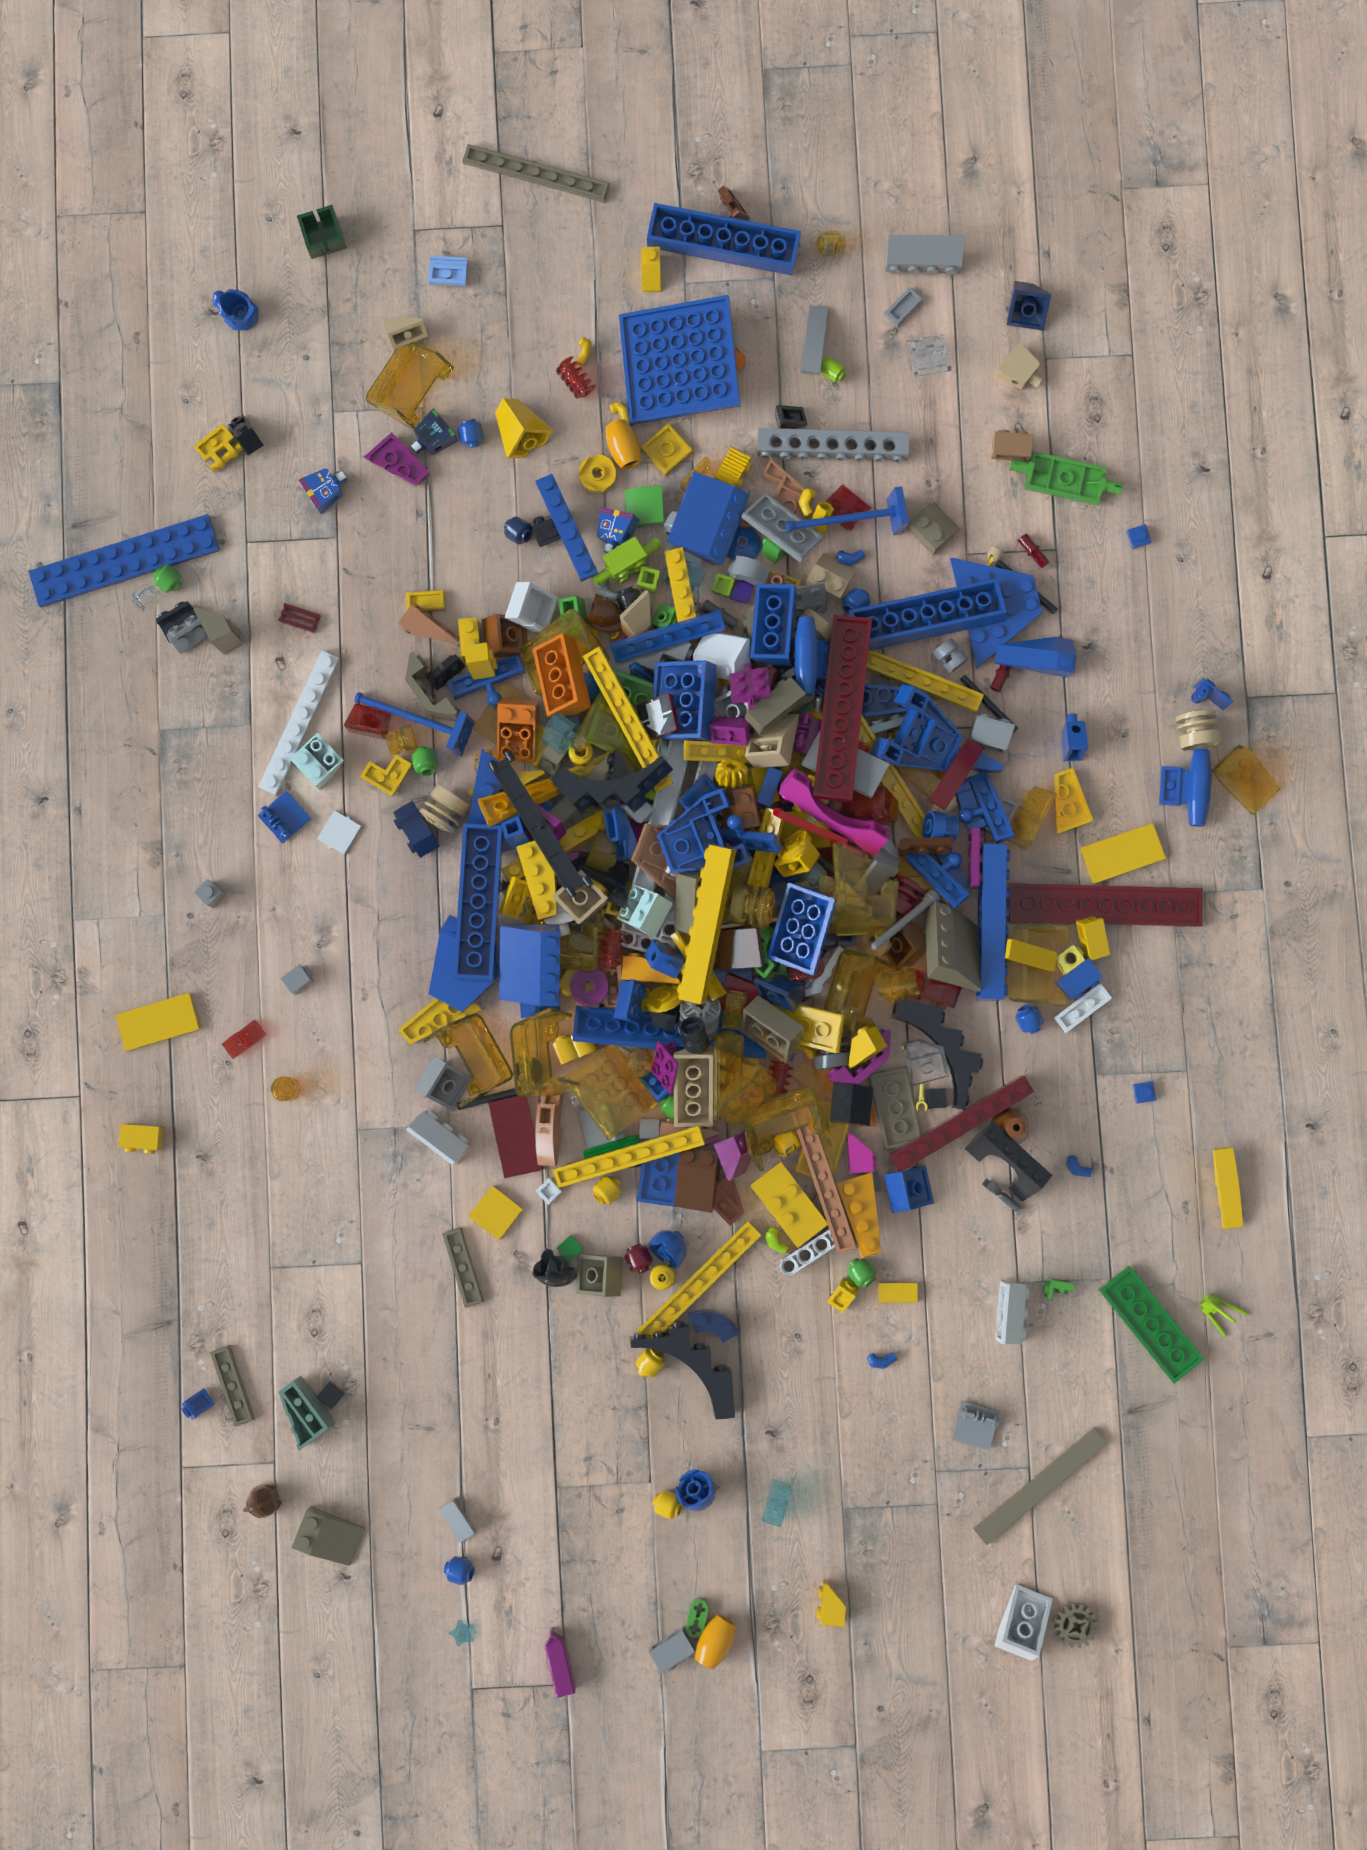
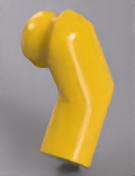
M582 337L578 343L579 346L583 347V350L576 363L582 367L591 355L592 342L586 337Z

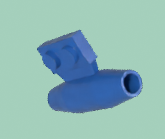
M810 616L799 617L795 637L796 682L806 693L805 696L814 695L817 680L826 682L830 642L818 640L815 619Z
M1194 749L1189 772L1181 767H1161L1159 805L1179 806L1187 803L1189 826L1204 827L1210 807L1212 782L1211 759L1208 749Z

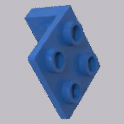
M634 979L630 981L621 980L613 1018L638 1022V1018L640 1019L642 1015V999H645L646 988L643 983Z

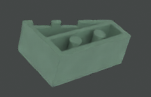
M299 1376L279 1391L286 1416L288 1415L292 1426V1434L294 1433L298 1444L296 1445L298 1451L336 1423L302 1376Z

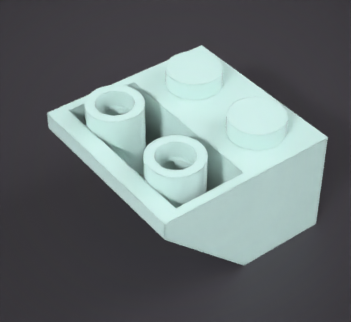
M318 733L290 758L319 790L334 777L344 761Z
M634 884L627 897L625 909H620L616 919L655 938L673 903L657 893Z

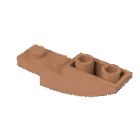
M544 1087L542 1103L537 1106L535 1136L539 1166L557 1167L562 1128L559 1127L564 1089L562 1087Z

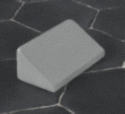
M455 1498L438 1509L459 1542L476 1533L474 1526Z

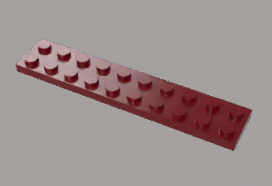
M843 615L833 616L813 797L816 799L852 802L872 618Z
M1009 884V922L1076 924L1077 920L1095 916L1096 919L1103 918L1104 925L1202 927L1203 888Z

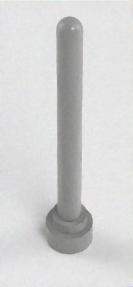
M932 889L926 892L921 903L872 943V949L877 950L924 909L931 907L935 901L940 902L939 894Z

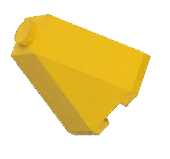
M503 398L495 411L505 453L508 458H523L529 455L527 451L536 446L538 449L544 446L553 432L549 425L519 399Z

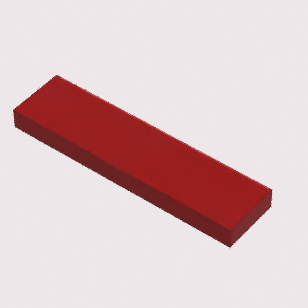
M775 808L772 813L780 819L840 845L846 846L849 840L780 809Z

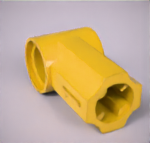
M819 502L811 519L831 517L834 508L827 502ZM822 525L812 528L824 536L828 526Z

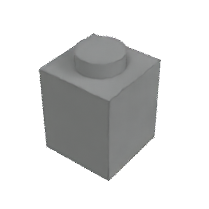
M209 879L194 892L211 908H214L226 895Z
M298 965L280 979L291 994L296 995L313 982L311 978L313 974L307 966Z

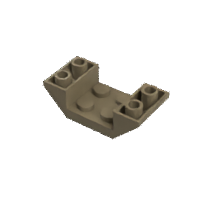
M411 652L405 678L406 682L432 718L456 721L460 710L453 700L449 702L447 698H444L436 704L430 694L425 695L427 690L420 681L428 676L426 669L429 667L420 654L416 656L414 652Z

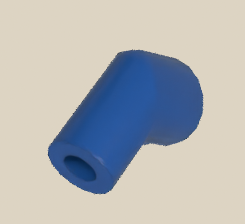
M861 549L854 554L840 550L836 555L841 564L853 566L866 557Z
M1074 1155L1067 1157L1066 1166L1073 1175L1091 1177L1092 1168L1081 1167L1077 1157Z
M893 1352L884 1358L877 1357L875 1353L870 1354L867 1358L871 1367L885 1369L898 1360Z

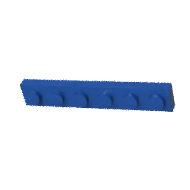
M553 474L536 480L539 492L580 581L583 582L599 575Z
M717 610L610 643V648L617 663L726 629L721 612Z

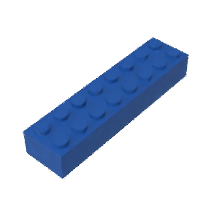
M654 203L647 234V247H660V250L793 276L801 231Z
M995 578L849 610L848 616L872 618L869 651L1004 622L1007 610L998 579Z
M463 823L453 973L455 980L494 982L504 836L502 825L488 827L485 824Z
M983 844L980 847V853H983V863L979 864V872L983 873V881L978 887L977 909L981 990L976 991V1001H1001L1008 995V985L1005 984V977L1008 976V965H1005V939L1009 936V927L1006 926V919L1009 918V907H1006V899H1009V888H1006V881L1010 878V869H1007V861L1010 860V849H1007V844Z

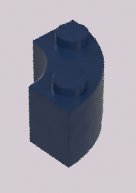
M413 800L393 811L396 817L393 821L399 830L403 829L410 841L407 845L412 853L416 852L422 858L440 847Z
M696 1310L688 1313L696 1333L711 1332L717 1335L722 1342L740 1334L736 1324L724 1314L712 1310Z

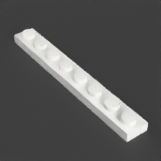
M323 650L321 651L258 786L260 789L277 796L292 764L290 758L298 751L340 661L339 657Z

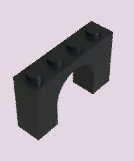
M995 1122L975 1135L965 1148L979 1162L986 1156L993 1155L1010 1164L1015 1170L1017 1178L1008 1189L1022 1202L1040 1191L1053 1176Z

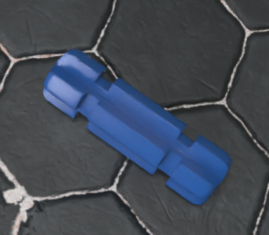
M633 662L629 665L630 672L637 677L654 683V674L638 662Z

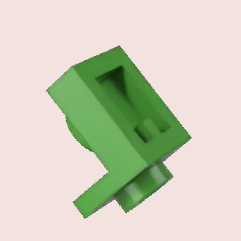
M1048 1278V1282H1045L1043 1286V1294H1045L1047 1299L1052 1300L1054 1288L1058 1293L1067 1294L1068 1291H1074L1075 1284Z

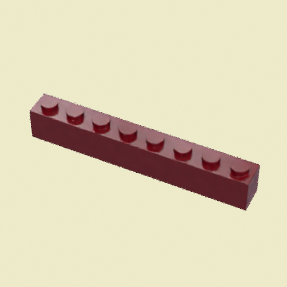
M1025 1075L1019 1076L888 1155L897 1170L902 1172L1034 1093V1090Z

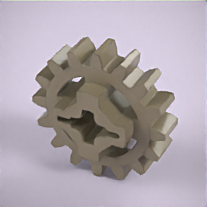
M1072 1602L1071 1608L1064 1605L1065 1611L1058 1610L1057 1612L1060 1617L1054 1618L1055 1622L1058 1623V1625L1054 1626V1629L1059 1631L1056 1635L1058 1638H1062L1063 1644H1067L1069 1641L1071 1648L1074 1647V1644L1081 1648V1643H1085L1088 1646V1639L1094 1641L1092 1633H1098L1097 1629L1094 1628V1626L1098 1625V1622L1092 1620L1095 1618V1614L1093 1612L1089 1613L1090 1609L1087 1606L1083 1609L1081 1603L1075 1607ZM1073 1613H1081V1615H1080V1616H1077V1615H1074ZM1074 1622H1077L1079 1626L1076 1629L1073 1625ZM1075 1635V1636H1078L1079 1638H1072V1637H1069V1636Z

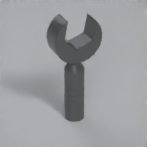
M987 1178L982 1185L986 1189L999 1196V1199L1015 1212L1020 1210L1021 1206L1012 1200L1006 1193L1001 1192L1002 1190L992 1181H989Z

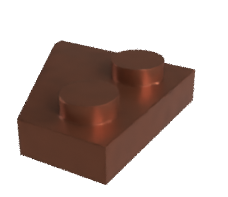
M722 186L718 190L721 195L720 200L727 206L733 218L748 221L750 219L749 215L729 188Z
M725 1176L717 1185L713 1209L729 1226L744 1211L734 1179L728 1181Z

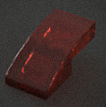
M253 1020L239 1032L234 1033L224 1041L222 1045L230 1057L235 1059L267 1034L259 1023Z

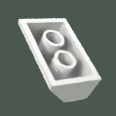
M719 632L703 636L693 653V661L706 660L716 664V677L730 680V674L745 671L746 663H748L749 667L750 639Z
M429 1110L428 1113L422 1111L406 1130L450 1164H458L471 1147L468 1144L469 1139L462 1134L456 1135L452 1132L454 1128L448 1123H440L437 1120L438 1116Z
M1000 1281L996 1340L1001 1344H1022V1339L1026 1338V1328L1023 1327V1324L1028 1316L1025 1300L1029 1299V1288H1026L1027 1285L1024 1283Z

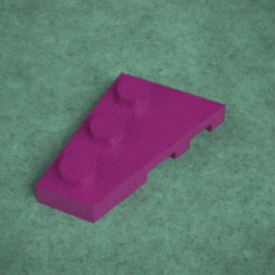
M392 432L364 456L369 462L416 487L430 475V472Z
M972 828L967 835V841H971L968 849V857L971 858L968 866L969 889H977L983 881V873L979 872V864L983 863V853H980V845H983V834H980V828Z

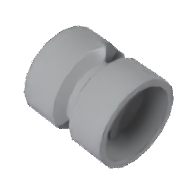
M953 638L944 642L933 652V655L939 662L943 661V667L948 674L953 673L969 659L962 650H958V645Z

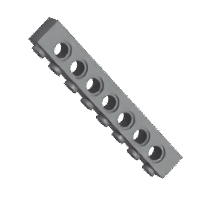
M758 428L757 456L765 459L777 456L781 459H790L791 457H799L801 460H808L810 458L828 460L829 458H836L838 461H846L847 459L866 461V459H874L875 462L893 460V462L900 463L907 460L909 455V432ZM778 441L781 443V446L774 447L772 443ZM798 442L800 447L793 448L790 444ZM815 442L819 447L813 449L809 444ZM830 443H835L838 447L836 449H831L828 445ZM854 444L857 448L851 450L847 445ZM872 444L875 446V449L868 450L866 445ZM892 445L894 450L888 451L884 446Z

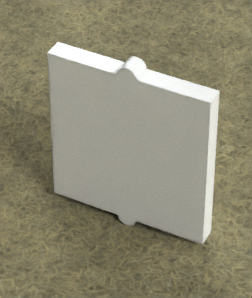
M334 810L317 839L327 844L330 849L333 848L345 855L362 826L350 820L349 816L345 817Z

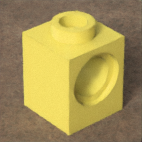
M1072 945L1057 956L1056 966L1063 975L1069 973L1085 961L1083 951L1080 947ZM1067 954L1074 956L1073 964H1069L1066 961Z

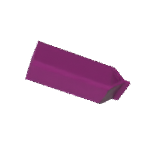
M552 1627L550 1636L545 1643V1651L556 1698L576 1693V1685L565 1638L556 1633Z

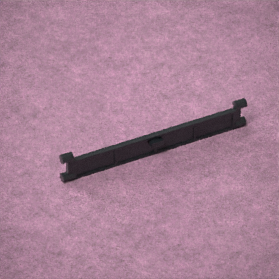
M511 750L504 754L506 756L505 759L498 763L491 760L488 766L565 891L572 898L577 894L575 892L576 889L584 884L589 888L594 883L588 875L581 879L510 763L515 761L516 758Z

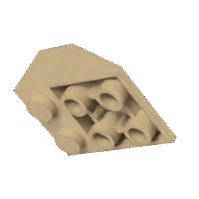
M789 714L787 718L779 719L775 726L761 735L754 730L753 737L748 742L745 752L746 759L754 768L790 765L799 714Z

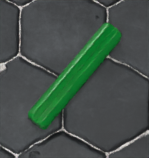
M632 1135L583 1151V1155L587 1159L637 1144L639 1139L637 1135Z

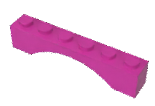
M796 768L781 783L779 794L785 800L793 802L800 810L808 812L817 821L825 823L832 831L838 832L846 839H849V842H854L864 852L875 856L888 841L889 830L876 821L853 819L832 810L821 799L814 798V787L811 779Z

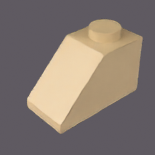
M400 316L384 322L393 349L428 337L421 318Z

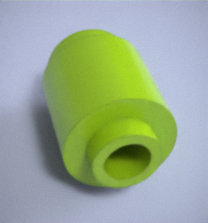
M825 356L821 361L820 373L832 382L837 383L844 379L846 367L832 357L828 358Z

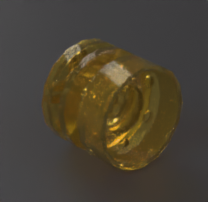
M739 883L735 887L731 900L730 918L732 923L748 925L750 922L752 927L759 926L762 929H766L772 920L774 912L775 893L773 888L767 887L764 889V887L759 886L755 890V887L751 884Z

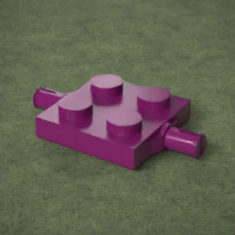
M746 663L745 671L730 674L733 704L748 703V709L752 710L753 705L755 710L756 701L771 697L768 667L753 670V664L749 663L748 667V663Z

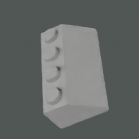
M889 235L885 250V272L892 274L908 272L910 274L927 272L931 275L937 273H946L948 275L960 273L964 236Z

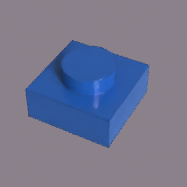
M1146 524L1126 531L1132 549L1148 545L1152 542Z
M1153 1081L1133 1084L1136 1104L1157 1100Z

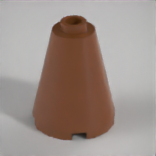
M1007 1108L995 1115L991 1120V1123L995 1122L1018 1144H1021L1028 1135V1120L1017 1109Z

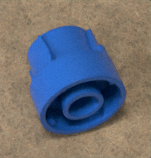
M932 810L926 813L922 824V838L953 837V842L957 839L959 821L956 816Z

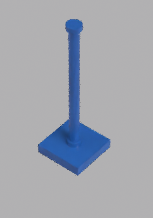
M900 486L892 490L886 499L888 509L795 522L789 520L786 521L787 532H792L794 529L890 516L893 535H900L909 524L903 488Z
M358 692L355 696V703H363L450 734L446 747L459 757H462L475 725V721L467 713L461 711L453 728L366 697L361 692Z

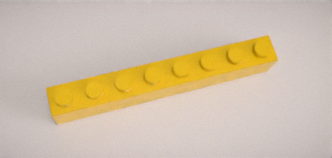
M713 844L709 845L705 850V867L702 868L700 873L702 882L696 894L698 903L693 909V917L695 918L693 925L689 929V936L691 938L690 943L687 944L685 949L687 958L686 963L683 964L681 969L683 978L677 990L679 994L678 999L697 1004H704L707 1001L737 849Z

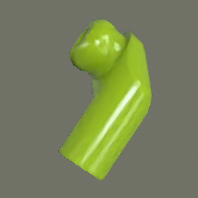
M769 1228L765 1235L768 1246L785 1255L788 1246L779 1242L777 1229Z

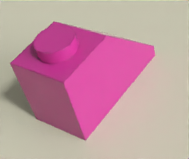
M847 1134L849 1173L874 1172V1168H877L876 1156H873V1152L854 1135Z

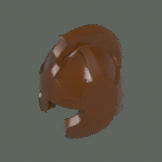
M595 594L592 609L586 619V623L601 632H619L623 630L620 615L623 611L620 610L613 600L608 598L604 600L601 595Z
M260 1484L254 1487L248 1495L243 1512H249L257 1518H266L274 1514L282 1503L280 1500L278 1501L279 1494L273 1491L276 1489V1486Z

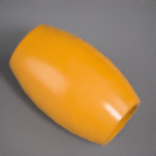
M618 419L609 423L606 426V440L613 459L623 470L636 467L641 463V450L633 429L624 419Z
M717 1614L707 1624L699 1638L695 1660L714 1670L724 1660L732 1646L736 1624Z

